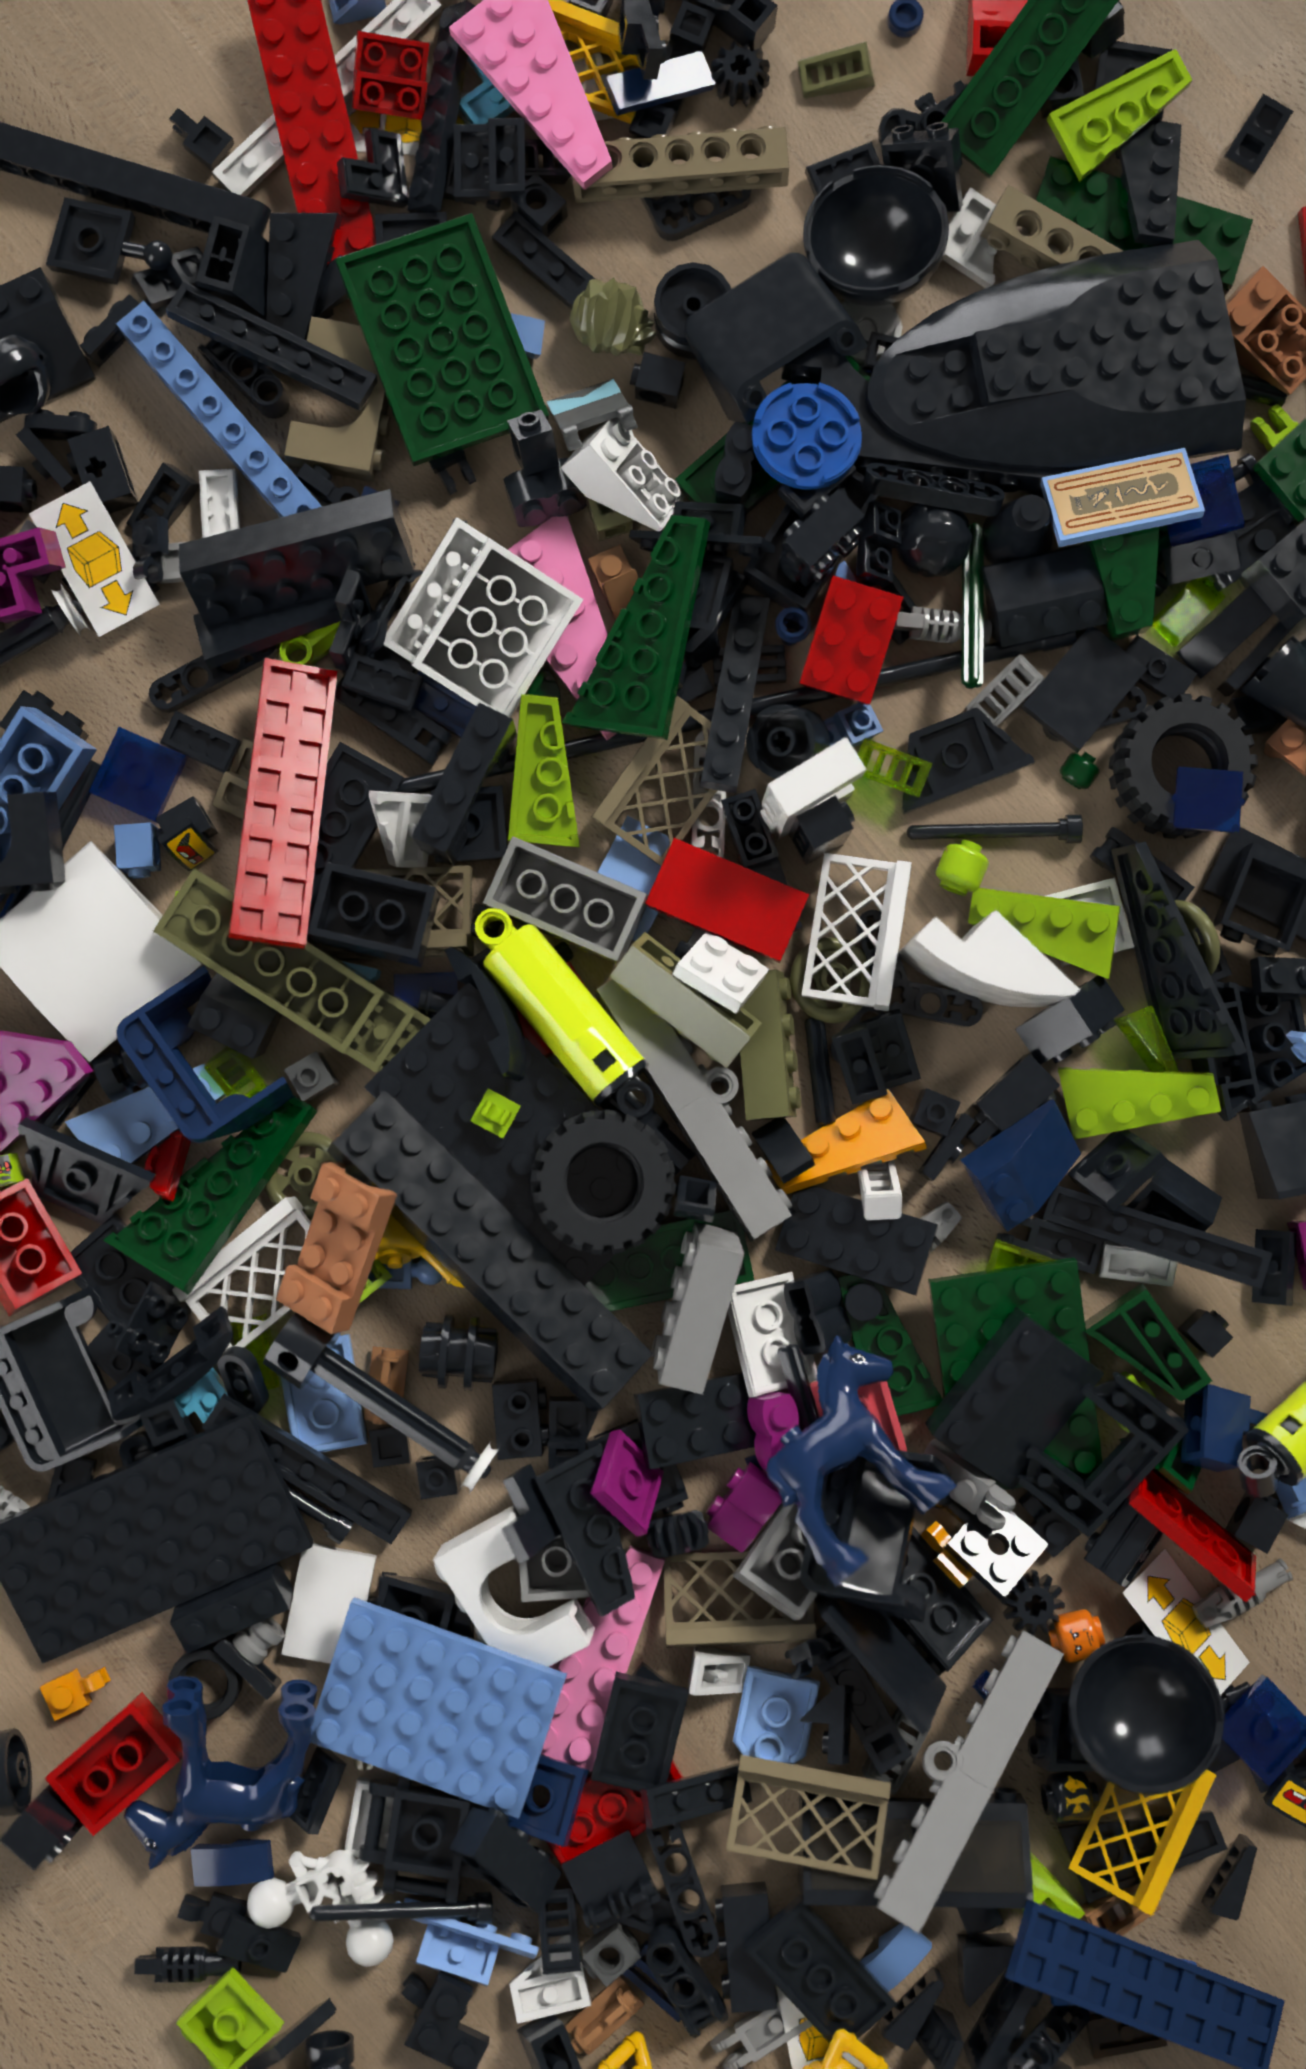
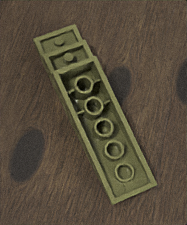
M195 868L153 930V932L375 1073L379 1072L431 1020L427 1015H424L308 939L306 940L305 948L299 949L228 938L234 892Z

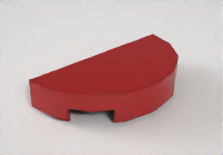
M181 1131L171 1133V1138L165 1140L159 1147L154 1146L145 1163V1170L156 1174L155 1179L150 1184V1188L162 1199L174 1201L191 1141Z

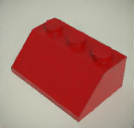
M28 1178L0 1192V1301L10 1317L42 1300L82 1274Z

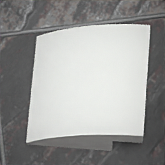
M456 517L387 630L383 645L412 662L413 667L475 706L480 702L511 717L521 701V694H525L584 599Z
M92 841L64 863L65 881L54 882V890L31 892L0 919V967L46 1019L68 1041L72 1042L89 1062L117 1039V1027L125 1017L189 976L202 965L200 961L153 932L163 915Z
M996 910L974 925L961 939L935 917L899 951L900 957L906 963L935 983L949 990L977 997L980 1001L1010 1007H1047L1074 996L1080 990Z

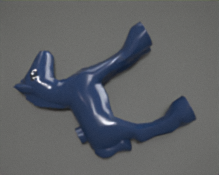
M836 1335L827 1354H823L817 1367V1386L819 1387L820 1406L823 1409L822 1416L805 1430L801 1431L796 1425L782 1436L780 1441L784 1446L774 1457L769 1459L766 1467L767 1477L778 1489L783 1506H791L796 1503L797 1514L795 1522L808 1539L816 1561L827 1571L828 1577L835 1587L844 1582L870 1558L861 1549L839 1541L827 1526L821 1508L824 1476L847 1467L858 1456L865 1457L881 1471L893 1487L910 1501L922 1515L957 1487L945 1474L919 1470L911 1465L896 1450L883 1430L880 1421L861 1403L857 1393L858 1389L869 1384L888 1381L893 1375L892 1362L884 1357L853 1348L849 1344L843 1343L841 1337Z
M178 1676L169 1680L166 1685L168 1701L162 1705L163 1722L180 1737L183 1745V1761L176 1783V1805L173 1810L165 1811L142 1800L133 1801L124 1812L127 1824L145 1847V1851L150 1853V1870L161 1865L167 1855L174 1856L186 1851L202 1835L203 1831L207 1829L209 1823L241 1824L244 1830L257 1831L263 1827V1824H270L277 1819H286L292 1816L298 1807V1791L305 1781L299 1775L303 1772L305 1753L312 1739L311 1726L315 1717L316 1685L308 1680L296 1679L287 1681L282 1685L281 1705L278 1708L279 1722L288 1734V1739L281 1752L263 1767L247 1768L231 1762H212L209 1759L206 1748L207 1725L203 1702V1684L196 1677Z

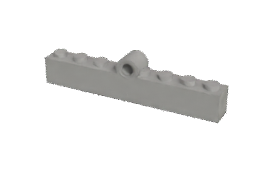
M613 979L596 989V998L603 1009L649 1063L644 1074L711 1180L717 1182L716 1188L751 1242L790 1218L792 1215L788 1209L792 1208V1204L781 1188L776 1191L769 1180L772 1172L762 1157L756 1160L749 1149L753 1145L749 1135L742 1126L736 1128L729 1117L733 1114L729 1104L738 1091L736 1075L724 1067H715L709 1071L702 1064L697 1067L690 1056L694 1051L688 1039L681 1035L678 1036L670 1023L662 1017L651 1013L647 1005L634 995L623 991ZM711 1083H723L726 1087V1093L721 1095L714 1093L711 1089Z
M1024 1630L1019 1634L1018 1638L1013 1635L1009 1637L1001 1653L1007 1659L1000 1671L995 1668L991 1671L983 1687L989 1691L982 1705L975 1702L965 1721L971 1725L965 1738L958 1735L953 1744L948 1741L935 1742L923 1754L922 1767L926 1775L934 1780L929 1790L935 1793L928 1808L923 1804L920 1806L911 1823L917 1829L910 1843L904 1839L902 1840L892 1859L898 1863L892 1877L884 1875L874 1893V1896L880 1899L876 1905L877 1908L917 1933L921 1931L1064 1655ZM939 1752L945 1753L950 1759V1767L947 1771H941L934 1765V1757Z

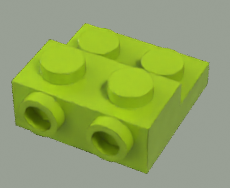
M232 1967L213 1986L207 1987L184 2009L176 2024L181 2029L185 2039L194 2043L204 2053L212 2068L239 2069L281 2030L284 2021Z

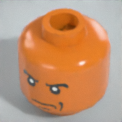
M1086 1609L1058 1614L1060 1622H1054V1629L1048 1632L1051 1647L1063 1653L1062 1658L1068 1663L1086 1660L1096 1649L1105 1644L1099 1617H1092L1091 1613Z

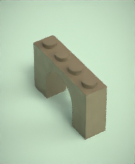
M311 316L307 341L376 374L378 383L369 396L363 413L350 424L341 427H324L291 421L284 456L292 468L301 469L304 463L312 468L316 464L331 475L374 482L376 471H381L384 463V450L380 449L382 437H388L391 426V415H387L389 407L387 396L360 326Z

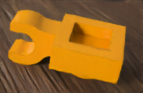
M934 1521L931 1526L924 1530L921 1536L933 1550L940 1553L933 1562L958 1588H961L973 1575L944 1549L952 1537L940 1523Z
M105 1667L82 1678L78 1669L75 1668L44 1683L39 1688L54 1721H57L88 1706L92 1702L89 1693L104 1687L105 1683L111 1681Z

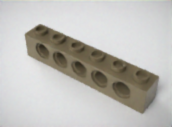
M763 126L759 129L743 131L731 128L718 133L694 131L680 136L658 134L651 138L643 139L621 137L615 141H605L612 160V166L615 167L614 169L608 171L585 190L573 177L575 203L788 186L789 179L786 127ZM747 154H755L758 157L754 159H748L744 156ZM711 157H720L722 160L718 162H713L708 159ZM681 159L685 160L686 163L677 165L673 161ZM647 162L651 164L650 166L644 168L637 166L639 163Z
M1010 185L1003 192L980 234L991 247L1000 251L1005 250L1018 257L1019 262L1024 266L1037 268L1038 270L1123 251ZM1017 226L1026 228L1030 236L1021 235L1017 230ZM1048 244L1056 245L1061 254L1051 252Z

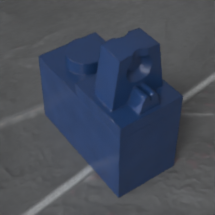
M1207 1384L1185 1399L1184 1422L1189 1431L1182 1438L1181 1462L1215 1472L1239 1468L1238 1459L1243 1451V1436L1247 1435L1268 1414L1251 1409V1396Z

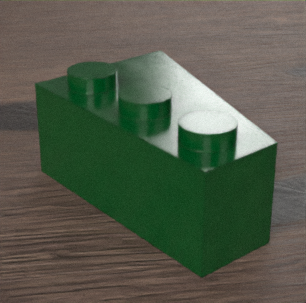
M1160 526L1085 542L1090 545L1104 587L1108 622L1106 626L1109 638L1112 641L1146 633L1153 625Z
M1140 1283L1085 1321L1086 1330L1084 1331L1096 1338L1116 1355L1129 1362L1141 1371L1142 1374L1181 1402L1212 1382L1206 1370L1143 1283Z

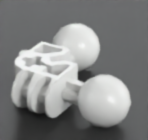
M336 1850L328 1856L319 1857L318 1859L305 1857L301 1852L296 1851L292 1853L289 1859V1865L296 1876V1880L286 1883L274 1877L273 1879L259 1882L248 1894L247 1909L249 1917L256 1925L270 1929L279 1927L287 1921L293 1913L294 1906L299 1903H303L308 1913L313 1906L321 1905L324 1896L334 1899L332 1905L371 1904L382 1900L385 1893H382V1887H373L378 1881L379 1876L375 1871L365 1870L370 1862L356 1859L352 1853L346 1850ZM384 1919L347 1921L350 1929L347 1932L346 1946L348 1955L355 1963L365 1967L377 1966L388 1957L393 1947V1936L391 1927Z

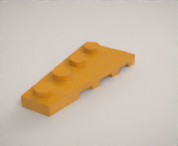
M887 1089V1095L866 1101L837 1118L834 1123L827 1124L801 1139V1142L815 1163V1166L783 1184L768 1160L765 1162L772 1172L771 1177L775 1184L787 1195L826 1182L830 1176L846 1172L848 1175L860 1171L861 1166L879 1160L885 1163L897 1159L896 1155L913 1149L914 1152L927 1149V1146L895 1097Z

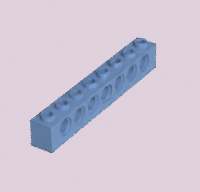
M145 301L141 302L116 323L127 342L280 518L322 507Z

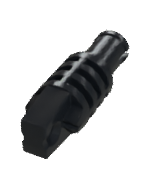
M204 1946L156 1947V1955H140L135 1959L134 1974L155 1975V1983L202 1982L207 1979V1976H223L232 1967L241 1975L242 1961L219 1955L217 1952H209L208 1948Z

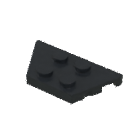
M978 707L912 732L908 737L902 799L903 815L1031 766L1035 763L1033 756L1029 753L1026 754L1017 746L1005 731L997 728L990 718Z
M27 1117L18 1126L19 1135H25L28 1151L24 1155L27 1167L32 1173V1186L38 1197L97 1223L103 1224L119 1208L129 1203L136 1194L146 1189L155 1179V1173Z

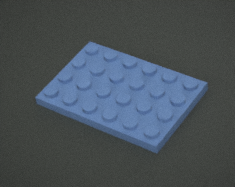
M354 1597L350 1602L318 1702L314 1722L311 1726L312 1739L310 1743L482 1806L495 1808L504 1814L519 1819L567 1673Z

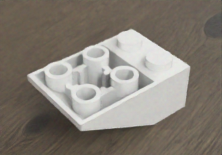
M618 417L605 421L582 441L583 447L576 449L561 469L584 496L659 532L666 525L671 515H673L675 502H682L685 496L680 491L676 481L669 478L657 464L654 455L650 451L645 450L633 436L632 430L623 432Z

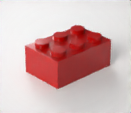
M833 575L798 685L867 706L870 705L904 597Z
M141 1692L60 1762L45 1779L91 1835L94 1836L183 1758V1745L180 1737L164 1724L161 1713L145 1694Z

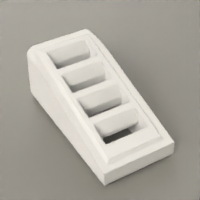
M879 1160L861 1166V1170L858 1171L865 1219H899L902 1215V1193L895 1161L891 1160L882 1163ZM867 1170H887V1171H867Z

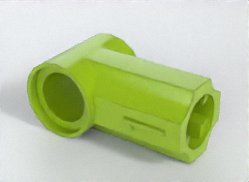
M341 621L282 642L279 649L282 661L315 667L319 660L330 653V647ZM301 649L307 652L306 657L300 662L289 660L291 653L295 650Z

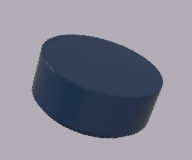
M917 0L894 1L890 6L887 17V24L891 32L902 38L915 35L920 30L924 17L921 4Z

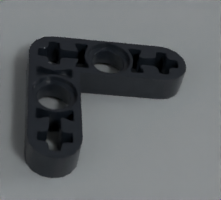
M752 189L742 190L741 198L738 199L734 194L729 195V191L686 194L680 198L678 195L663 196L660 199H652L651 197L640 199L659 236L666 241L673 242L745 209L750 202ZM719 198L723 199V207H720ZM699 200H707L711 202L714 209L708 215H700L696 213L693 206ZM684 208H687L688 216H684ZM671 216L673 220H678V227L673 229L670 224L665 225L666 217Z

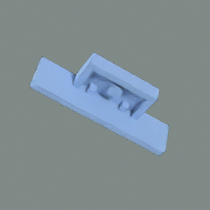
M411 1898L404 1899V1902H420ZM461 1917L411 1919L427 1925L416 1964L486 1987L488 1986L499 1948L531 1959L537 1956L539 1947L531 1945L532 1938L514 1932L511 1933L510 1938L496 1934L497 1927L491 1924H475V1926L460 1922Z

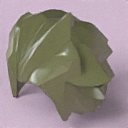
M614 277L608 282H602L598 279L589 280L586 290L576 297L570 313V322L576 337L583 345L586 344L590 347L593 353L605 351L606 353L611 352L615 356L621 353H633L641 356L644 353L645 345L651 342L657 334L651 328L655 323L648 318L649 311L644 308L637 288L626 283H619Z

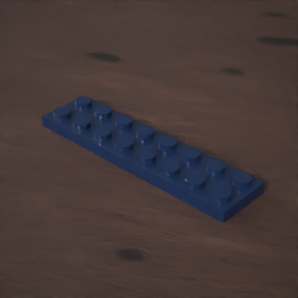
M1028 1899L1005 1977L1241 2069H1269L1285 2003L1283 1999Z

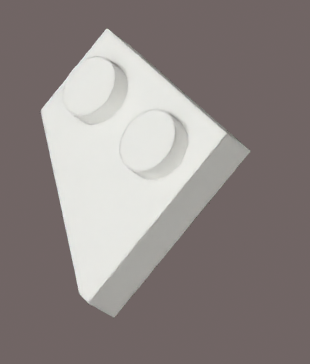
M970 187L962 199L963 206L961 210L954 212L949 221L948 243L942 260L982 287L988 288L995 282L993 263L997 249L991 247L980 234L996 204Z
M369 791V799L389 865L408 868L427 867L429 854L420 850L412 835L432 795Z
M570 1935L562 1936L554 1944L571 1943ZM581 1949L580 1972L543 1975L542 1955H540L510 1982L517 2024L591 2006L592 2002L585 1969L582 1964ZM572 1952L550 1954L551 1961L572 1959Z

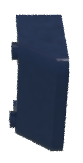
M204 966L125 1017L119 1023L116 1031L120 1045L180 1131L188 1140L196 1143L206 1142L246 1130L294 1097L287 1081L282 1076L250 1099L242 1094H233L216 1103L178 1048L188 1042L195 1032L194 1029L188 1027L192 1016L187 1008L200 1000L202 993L212 980Z

